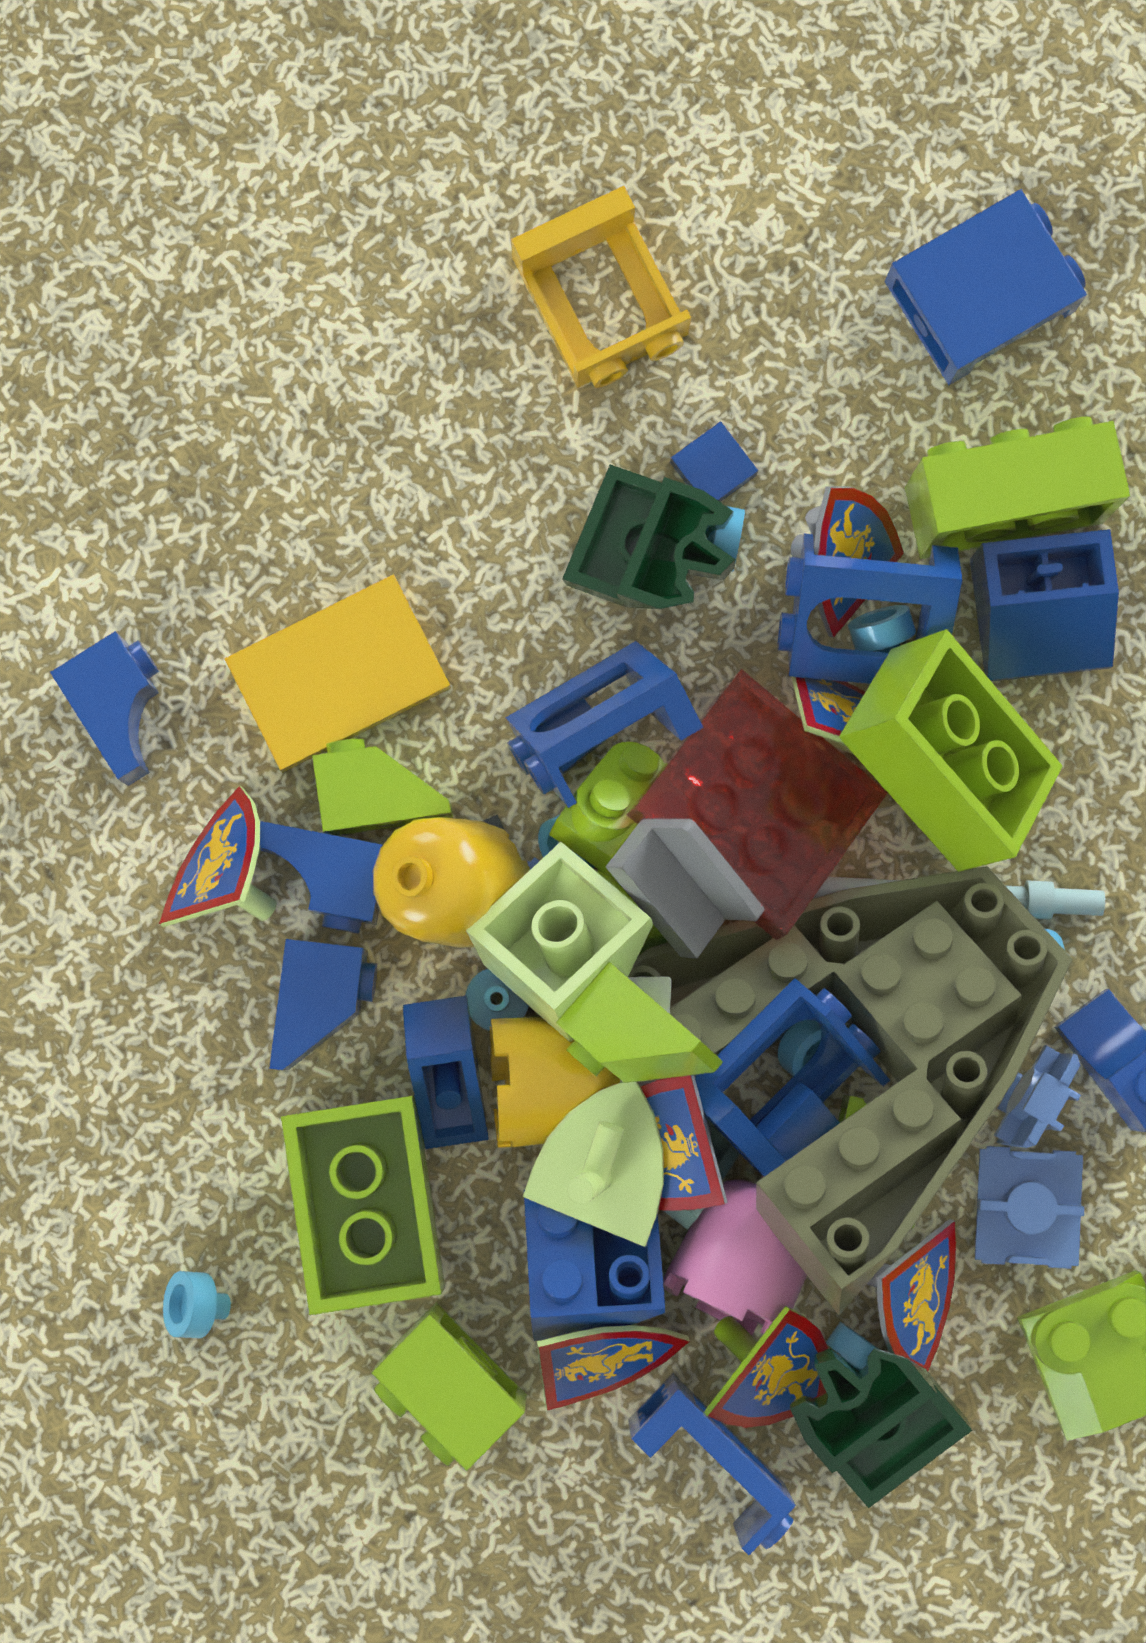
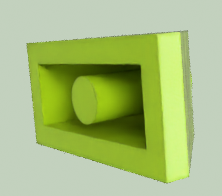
M364 739L334 741L326 744L327 753L312 755L322 830L325 834L340 836L401 827L417 819L453 818L452 805L446 797L377 746L365 748Z
M611 962L607 963L556 1021L574 1039L566 1050L596 1077L606 1067L624 1083L713 1073L723 1063L703 1042Z

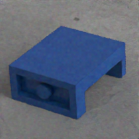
M1022 189L893 262L885 279V284L948 386L970 374L976 363L1061 314L1064 318L1073 314L1087 296L1084 290L1086 285L1081 268L1071 256L1062 255L1051 237L1053 229L1046 212L1039 204H1031Z

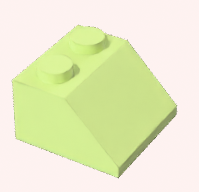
M560 842L490 907L488 912L468 928L466 932L484 966L549 1025L571 1042L574 1039L556 1021L608 962H611L624 975L629 976L653 926L651 917L565 844Z

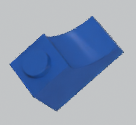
M114 631L51 671L50 674L116 778L130 786L150 773L140 750L139 723L148 700L159 694L150 679L159 670L139 640L128 645Z
M260 821L259 849L285 859L301 874L311 895L308 910L324 915L322 927L359 934L362 922L377 925L380 909L373 894V868L380 848L383 846L382 844Z
M1105 989L1054 1026V1028L1072 1052L1078 1055L1080 1063L1131 1131L1146 1132V1031L1127 1012L1110 989Z

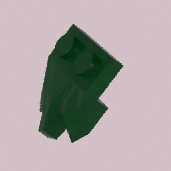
M610 464L562 580L566 586L628 608L664 609L694 602V590L687 582L689 575L724 580L735 568L736 559L707 540L712 531L725 529L733 517L734 511L704 490L664 477L663 481L659 482Z
M831 1348L815 1354L814 1366L827 1393L817 1398L804 1395L790 1403V1410L806 1444L831 1473L837 1471L868 1508L973 1431L965 1415L925 1368L908 1358L876 1348L868 1355L867 1364L860 1372Z

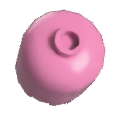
M739 1179L723 1182V1187L728 1203L703 1209L699 1217L690 1226L663 1277V1286L667 1292L674 1296H678L682 1286H684L683 1293L699 1300L695 1308L718 1320L732 1316L751 1335H753L757 1325L760 1324L763 1326L760 1331L763 1335L785 1306L793 1309L807 1275L756 1210V1184Z

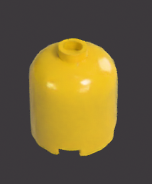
M444 817L417 819L395 830L380 848L373 868V894L381 914L397 931L423 942L462 948L474 947L466 930L484 916L490 907L530 870L527 861L521 860L515 844L509 839V834L502 828L478 820Z
M542 1017L491 1019L492 1081L504 1080L505 1085H497L498 1109H494L497 1148L544 1144L547 1137L572 1109L596 1092L620 1083V1079L606 1067L596 1077L566 1050L574 1040L569 1042Z

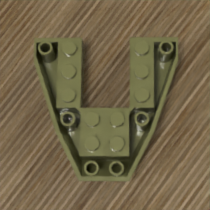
M985 866L960 872H948L845 889L764 913L757 921L741 920L727 924L717 930L698 958L680 957L668 942L650 947L638 955L628 977H670V1015L716 1055L794 978L815 995L823 988L828 990L852 1015L847 1023L850 1026L852 1024L856 1025L880 1049L881 1052L876 1057L898 1083L756 1182V1210L828 1303L840 1315L898 1249L1014 1082L1073 959L991 869ZM785 1030L769 1047H771L776 1042L781 1040L784 1034L787 1032V1030Z

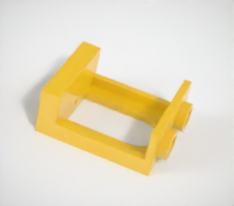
M624 185L511 239L512 259L577 388L590 382L593 383L595 388L607 386L628 372L627 364L646 355L649 356L651 361L663 359L679 350L684 345L682 338L689 335L691 316L687 309L680 312L634 222L635 206ZM607 241L643 312L646 329L600 351L587 338L551 266L601 242Z

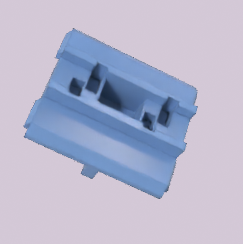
M1044 1045L1032 1068L1024 1075L1018 1072L1014 1082L997 1107V1109L1006 1113L994 1134L998 1138V1144L1028 1148L1037 1145L1044 1130L1061 1131L1064 1125L1056 1121L1067 1100L1078 1101L1081 1096L1079 1093L1068 1088L1080 1067L1078 1055L1074 1053L1061 1054Z
M995 1146L979 1149L975 1260H981L984 1264L1005 1265V1262L1047 1265L1049 1268L1071 1269V1266H1079L1081 1216H1084V1206H1081L1083 1155H1076V1151L1029 1152L1010 1150V1147Z

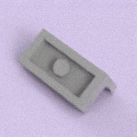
M642 819L606 866L607 870L638 907L651 917L653 925L680 957L698 958L725 919L757 921L765 910L696 822L691 819Z

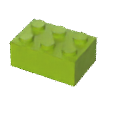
M1077 417L1057 423L1053 426L1054 432L1030 437L1028 429H1015L991 437L990 445L967 449L964 441H953L928 449V457L921 458L905 486L920 559L930 558L932 545L958 547V552L979 548L982 543L1033 538L1103 524L1130 497L1114 421L1093 424L1091 417Z
M947 629L891 649L839 736L843 743L958 872L1015 858L1063 767Z
M414 1095L281 1116L309 1315L441 1295L445 1289L424 1141Z

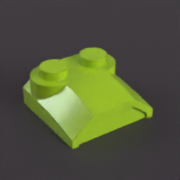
M621 742L614 745L581 783L573 795L577 803L569 808L565 806L556 819L549 836L558 842H562L574 853L616 880L607 870L606 866L642 819H691L696 822L708 838L717 825L666 782L667 769L665 763L655 751L640 743Z
M1132 1271L1017 1317L1067 1441L1104 1433L1146 1416V1284L1140 1271Z

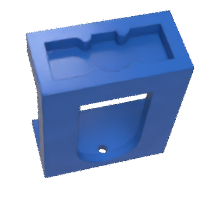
M804 533L800 558L789 557L786 572L785 595L795 596L793 612H781L777 649L778 651H788L789 676L871 684L888 653L832 648L822 645L811 636L807 629V620L810 612L819 603L830 598L845 597L921 604L915 640L945 629L952 635L962 585L958 547L932 545L929 565L814 555L813 534Z
M637 641L505 717L516 736L507 744L525 775H531L543 795L553 790L568 808L577 802L559 770L560 766L648 714L654 716L681 741L704 727L677 674ZM626 675L631 686L556 729L546 732H535L536 728Z
M795 978L717 1055L723 1063L715 1072L695 1076L704 1115L763 1177L782 1165L786 1160L756 1127L799 1081L810 1088L822 1102L858 1067L862 1068L883 1087L890 1081L873 1060L881 1052L876 1044L856 1025L852 1024L849 1028L846 1027L845 1023L852 1015L844 1005L825 988L815 995ZM804 1020H816L821 1027V1041L816 1053L749 1120L723 1092L785 1030L795 1023Z
M672 1373L628 1419L631 1439L652 1458L682 1426L755 1498L753 1503L733 1523L741 1548L748 1555L760 1544L765 1549H769L782 1538L794 1520L789 1513L796 1504L785 1483L724 1423L708 1417L704 1413L707 1406Z

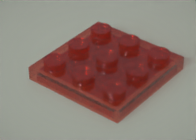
M741 669L729 680L699 719L704 728L683 740L626 815L636 824H639L642 819H691L696 822L764 907V912L754 922L775 940H779L789 933L888 792L822 736L804 731L802 719Z

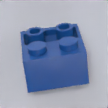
M1110 529L988 542L980 545L970 558L984 674L991 682L1110 669L1113 667L1119 589Z
M524 1198L530 1315L534 1341L599 1327L633 1325L665 1313L658 1213L647 1245L644 1247Z

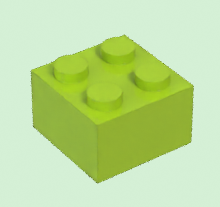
M437 1302L380 1358L372 1371V1374L379 1380V1383L374 1387L378 1397L399 1417H402L409 1411L426 1429V1432L421 1436L424 1444L447 1466L456 1460L467 1471L525 1413L527 1394Z

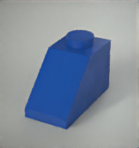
M286 939L269 1069L290 1070L356 1018L361 1012L362 1001L373 1002L377 980V963L367 962L368 950L360 947Z
M467 995L403 1005L406 1058L425 1149L489 1140Z

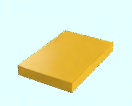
M394 574L224 658L282 773L311 759L312 755H319L327 751L326 744L351 739L451 689L450 683Z

